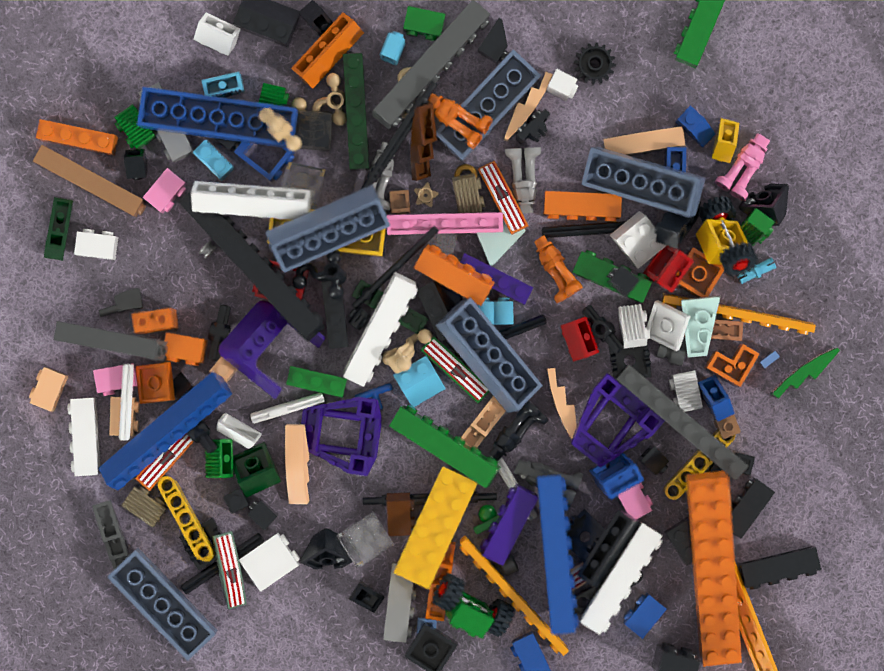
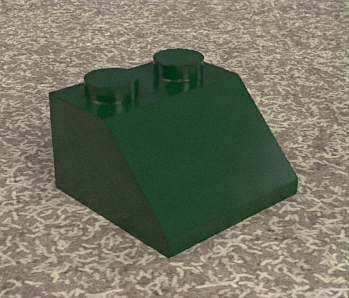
M265 442L233 456V470L246 498L282 482Z

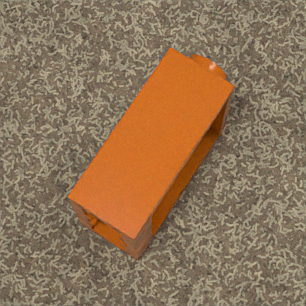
M167 308L132 314L134 332L136 334H147L179 328L176 309Z

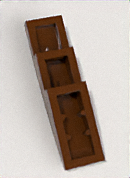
M433 103L424 104L415 109L410 142L411 177L414 181L431 176L429 160L434 159L432 142L437 141Z

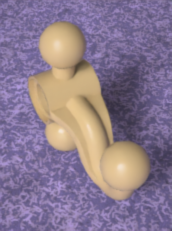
M330 73L326 77V83L331 87V93L328 97H322L315 101L311 114L305 116V118L312 119L301 118L302 121L309 120V122H313L317 119L315 116L319 115L321 106L328 105L335 111L332 116L333 123L337 126H342L346 123L347 116L341 107L345 104L346 97L345 93L338 88L341 78L336 73ZM334 94L340 96V104H335L332 101ZM301 97L295 98L292 101V107L297 108L298 113L306 115L304 113L307 107L306 101Z
M264 108L260 111L259 119L263 123L268 124L269 133L278 142L284 138L287 148L291 151H296L301 147V139L290 134L293 128L282 116L275 115L270 108Z
M422 329L418 334H413L406 339L404 345L385 351L382 354V362L385 365H389L395 374L409 370L412 365L411 358L415 353V342L419 340L422 344L429 343L433 337L432 332L428 329Z

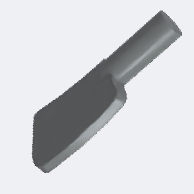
M135 288L114 296L116 305L100 309L99 314L100 317L116 312L142 309L140 289Z

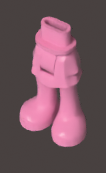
M757 133L754 139H750L749 143L741 149V153L737 155V159L725 176H718L716 178V185L728 192L738 173L745 165L747 168L730 191V195L745 201L748 197L746 186L755 171L759 169L760 164L763 163L765 152L768 150L766 147L770 140Z

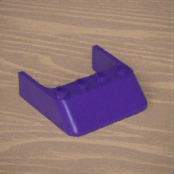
M262 300L254 305L219 346V353L226 361L276 399L282 388L257 368L256 360L287 324L292 328L293 326L270 302ZM319 332L310 342L319 348L326 337Z

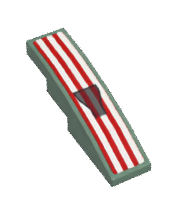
M229 531L212 536L219 568L218 574L227 609L246 605L244 584L233 533Z

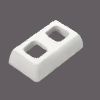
M227 413L221 416L216 426L218 432L248 449L253 447L262 435Z

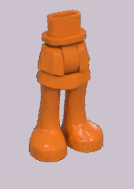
M432 93L428 99L429 103H433L434 115L439 122H443L445 126H449L467 139L468 147L474 149L480 143L483 136L456 120L457 117L472 125L482 134H486L493 121L487 115L478 118L463 109L460 104H456L453 100L445 99L443 96L438 97Z
M545 235L534 241L537 247L536 252H540L539 259L541 265H543L544 270L551 275L558 286L559 291L554 296L557 304L583 289L582 284L565 266L563 262L565 258L561 256V252L551 241L548 242Z

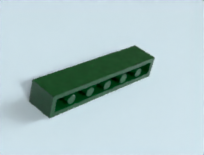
M343 54L350 171H366L370 167L363 54Z

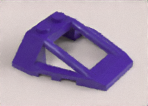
M606 373L594 387L587 401L571 444L601 468L619 457L624 451L629 448L632 449L637 446V443L653 436L665 420L618 380ZM602 394L603 397L600 399V401L598 402V404L595 406L597 400L599 399L600 395ZM611 400L630 417L607 448L587 431L608 401ZM637 422L643 429L620 445L632 426Z
M355 397L304 408L301 424H305L308 451L328 461V463L341 468L346 473L368 476L377 458L382 416L378 399ZM357 407V412H356V413L346 412V411H338V410H331V409H341V408ZM323 416L361 421L357 449L319 444ZM328 453L349 455L350 463Z

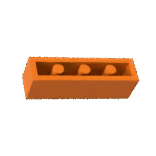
M342 12L291 69L304 83L313 89L343 57V54H346L364 32L353 19Z
M42 119L39 120L36 138L40 141L115 156L119 138L114 134Z
M544 192L543 215H548L547 219H559V216H567V220H578V217H586V221H597V218H605V222H616V219L621 218L622 197L603 193Z
M428 244L414 266V269L467 299L471 297L479 306H482L495 283L489 275L478 273L469 264H462L455 256L441 252V249L436 245Z

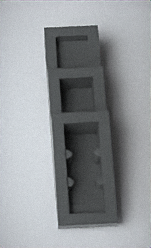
M108 500L93 505L92 508L109 560L112 562L113 569L115 570L130 553L112 501Z

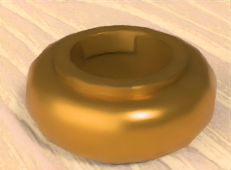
M462 164L454 172V177L460 176V173L464 170H468L471 174L474 173L476 178L478 177L477 170L470 164Z

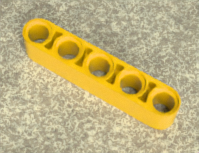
M719 429L713 433V436L726 447L735 439V435H733L729 439L723 440ZM698 449L665 484L663 488L664 495L672 500L680 498L687 490V483L681 479L682 473L686 471L690 474L703 473L713 461ZM701 457L704 464L701 468H696L694 462L697 458ZM672 485L677 487V493L674 496L668 494V488Z
M169 476L162 477L158 482V489L197 559L204 562L211 561L215 556V550L181 487L175 479ZM171 481L172 487L166 491L164 488L165 484ZM181 498V504L178 507H174V500ZM189 514L190 521L184 524L182 521L183 517ZM199 531V538L193 541L192 533ZM207 547L209 553L206 557H202L201 550Z

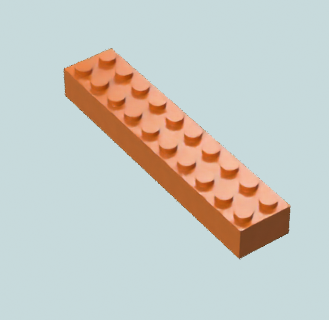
M725 471L687 474L686 483L700 660L703 667L742 663L729 477Z

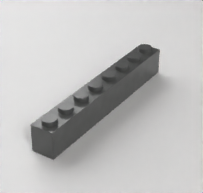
M472 0L374 108L372 116L389 130L393 126L397 127L403 120L402 116L405 112L408 113L414 102L419 95L422 96L430 82L434 81L437 83L440 79V73L443 70L446 72L453 64L451 61L463 54L465 45L467 43L472 44L478 36L476 33L488 26L490 23V13L475 0Z
M628 365L617 377L621 384L735 481L747 469L748 465L633 367Z

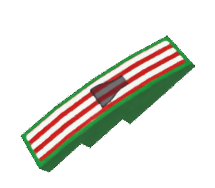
M434 336L421 349L428 358L478 404L490 392L482 381Z
M830 349L802 364L784 378L770 394L779 399L789 386L797 389L808 376L811 379H816L839 353L840 349Z

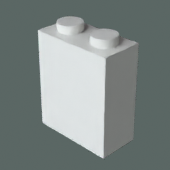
M279 533L275 534L239 559L260 592L300 565L298 562L300 557L295 550L291 552L287 546L290 543L284 534L281 536Z

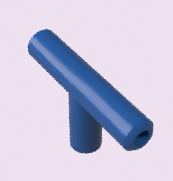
M387 383L355 394V397L378 399L380 410H382L383 406L379 394L388 392L393 388L391 383Z

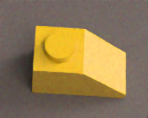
M721 118L713 146L712 159L720 162H731L737 146L738 122Z

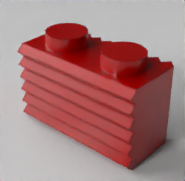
M587 317L560 325L573 362L599 353Z

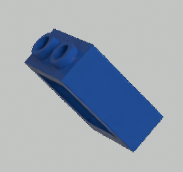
M241 142L234 151L238 157L270 182L273 180L277 181L283 174L281 170L285 164L289 166L295 158L293 156L294 151L283 148L286 153L273 170L267 173L245 155L253 145L252 143Z
M621 453L619 457L609 462V467L604 465L600 468L597 465L589 470L597 487L610 500L644 481L637 465L624 453Z

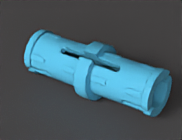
M770 257L757 264L754 268H751V271H745L743 275L740 273L737 278H741L739 280L740 284L742 285L755 277L760 278L762 274L776 269V265L773 263L774 260Z

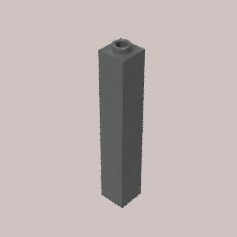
M60 321L56 323L53 339L56 341L161 361L164 360V356L167 353L166 341Z

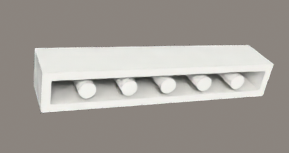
M195 181L191 191L192 211L201 213L294 220L310 213L311 210L310 190Z
M394 272L343 370L344 378L363 387L366 381H371L374 374L372 372L374 366L380 364L383 357L381 355L383 349L388 348L392 332L395 333L400 325L398 320L401 315L404 316L409 308L407 305L410 298L413 299L418 289L416 288L415 281Z
M641 522L605 581L580 617V623L599 635L602 631L606 632L611 624L609 619L612 615L616 616L621 608L619 605L621 600L629 596L631 592L630 586L633 582L636 583L642 574L640 570L643 565L647 566L652 559L650 554L661 545V534Z

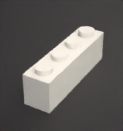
M96 398L70 399V403H68V414L71 415L69 433L72 434L73 439L70 442V452L74 456V461H71V471L75 473V476L99 475L101 473L98 469L100 467L97 400Z

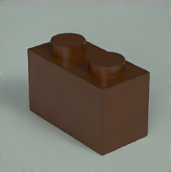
M410 492L387 493L388 536H411V528L415 527V517H411V511H414V499H410Z

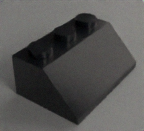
M243 0L238 8L233 25L240 28V30L288 48L301 15L298 13V10L272 0Z
M433 281L418 288L417 293L439 341L442 342L446 338L435 325L463 299L460 294L437 281Z

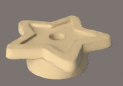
M426 183L423 188L414 189L418 196L416 205L425 203L432 207L433 198L439 194L431 190L429 183Z

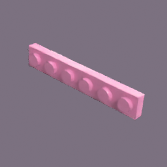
M503 212L387 215L390 226L387 227V235L426 234L433 226L439 229L437 234L503 232Z

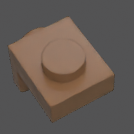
M409 190L389 191L391 215L410 213Z
M734 414L718 422L717 420L713 421L723 439L741 432Z

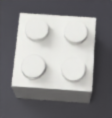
M640 211L610 234V237L624 255L638 269L667 246L656 242L655 227L647 216Z

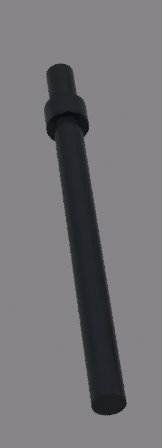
M433 226L369 288L366 287L361 292L362 295L352 303V306L357 310L366 300L369 301L375 295L374 293L393 276L394 272H397L439 232V229Z

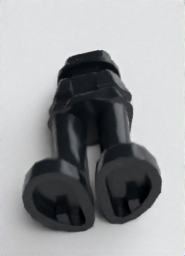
M528 400L520 408L512 423L508 427L504 426L503 430L500 431L489 454L497 461L503 455L506 457V453L511 452L522 442V437L532 424L539 423L545 425L549 419Z

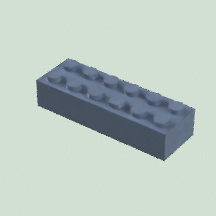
M513 49L461 105L463 109L478 118L487 115L493 119L486 134H482L459 117L456 120L471 130L480 133L483 136L480 141L481 143L541 79L542 75ZM443 124L436 131L437 139L461 162L474 150L468 147L467 139L455 129Z
M591 147L581 185L691 217L696 215L705 177L601 147Z
M373 185L265 233L270 247L283 273L383 230L389 227L390 223Z
M471 297L460 301L435 325L507 413L518 411L543 386Z
M139 548L132 552L107 576L187 661L216 635L218 630Z

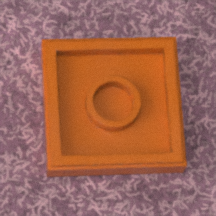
M171 362L135 366L139 404L175 400Z

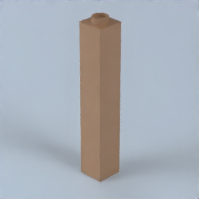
M41 145L33 159V162L136 218L138 214L142 215L146 208V205H144L145 200L44 145Z

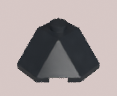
M768 184L764 186L765 191H761L756 195L754 192L748 194L747 199L740 203L739 209L745 214L750 215L757 208L775 221L772 226H779L787 213L789 186L788 184Z
M327 528L312 536L300 559L301 564L313 569H323V565L331 566L333 564L334 569L343 568L355 561V557L341 535Z

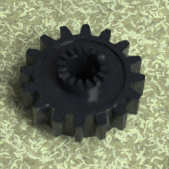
M597 42L595 46H591L588 43L587 49L581 47L582 54H576L579 60H574V64L578 65L574 71L580 72L578 78L584 77L585 84L590 80L593 86L595 81H598L599 85H601L602 79L608 81V74L613 75L614 71L611 68L616 67V64L612 63L615 56H610L611 49L605 50L606 45L599 47ZM590 61H599L600 67H591Z

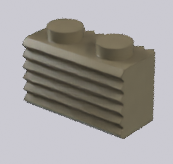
M474 173L452 177L458 213H482V208L485 207L483 196L479 197L478 190L481 189L480 178H476Z
M142 485L140 487L134 486L121 506L151 527H155L168 508L165 506L166 502L158 496L154 498L149 495L150 492Z

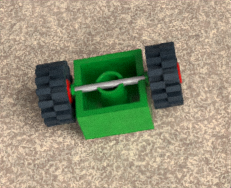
M447 573L443 576V580L439 581L440 584L436 586L437 590L434 591L433 603L445 610L449 624L456 629L461 628L472 637L477 636L483 639L486 632L497 637L502 636L506 632V628L510 627L509 624L510 622L512 623V617L515 614L513 613L515 609L511 604L501 599H496L488 607L487 603L464 592V580L451 573Z

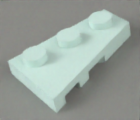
M720 296L681 300L682 312L690 315L685 331L688 357L707 356Z

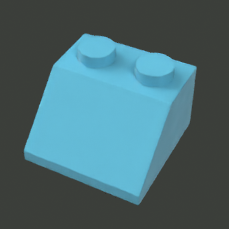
M427 356L414 362L409 370L393 375L413 407L446 389Z

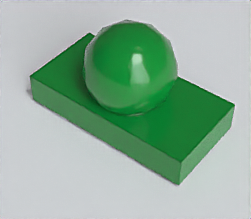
M486 504L480 507L478 517L482 523L473 527L477 535L488 530L493 521L496 522L499 515H497V511L492 505Z

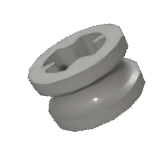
M208 241L199 251V254H203L204 258L208 259L217 249V246H212V242Z

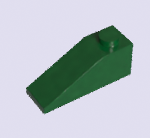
M54 197L44 258L63 261L73 200Z

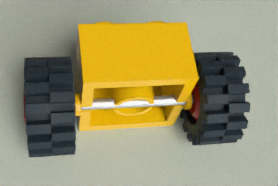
M720 196L719 199L718 197H714V200L709 199L708 203L703 204L704 207H700L699 216L703 224L696 233L708 263L722 264L727 275L730 274V276H739L740 273L743 275L745 271H751V268H754L755 264L758 263V258L752 245L747 242L739 222L734 221L736 210L730 198Z

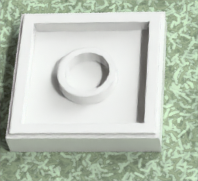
M659 300L655 301L647 324V328L649 327L650 339L674 351L680 350L690 315Z

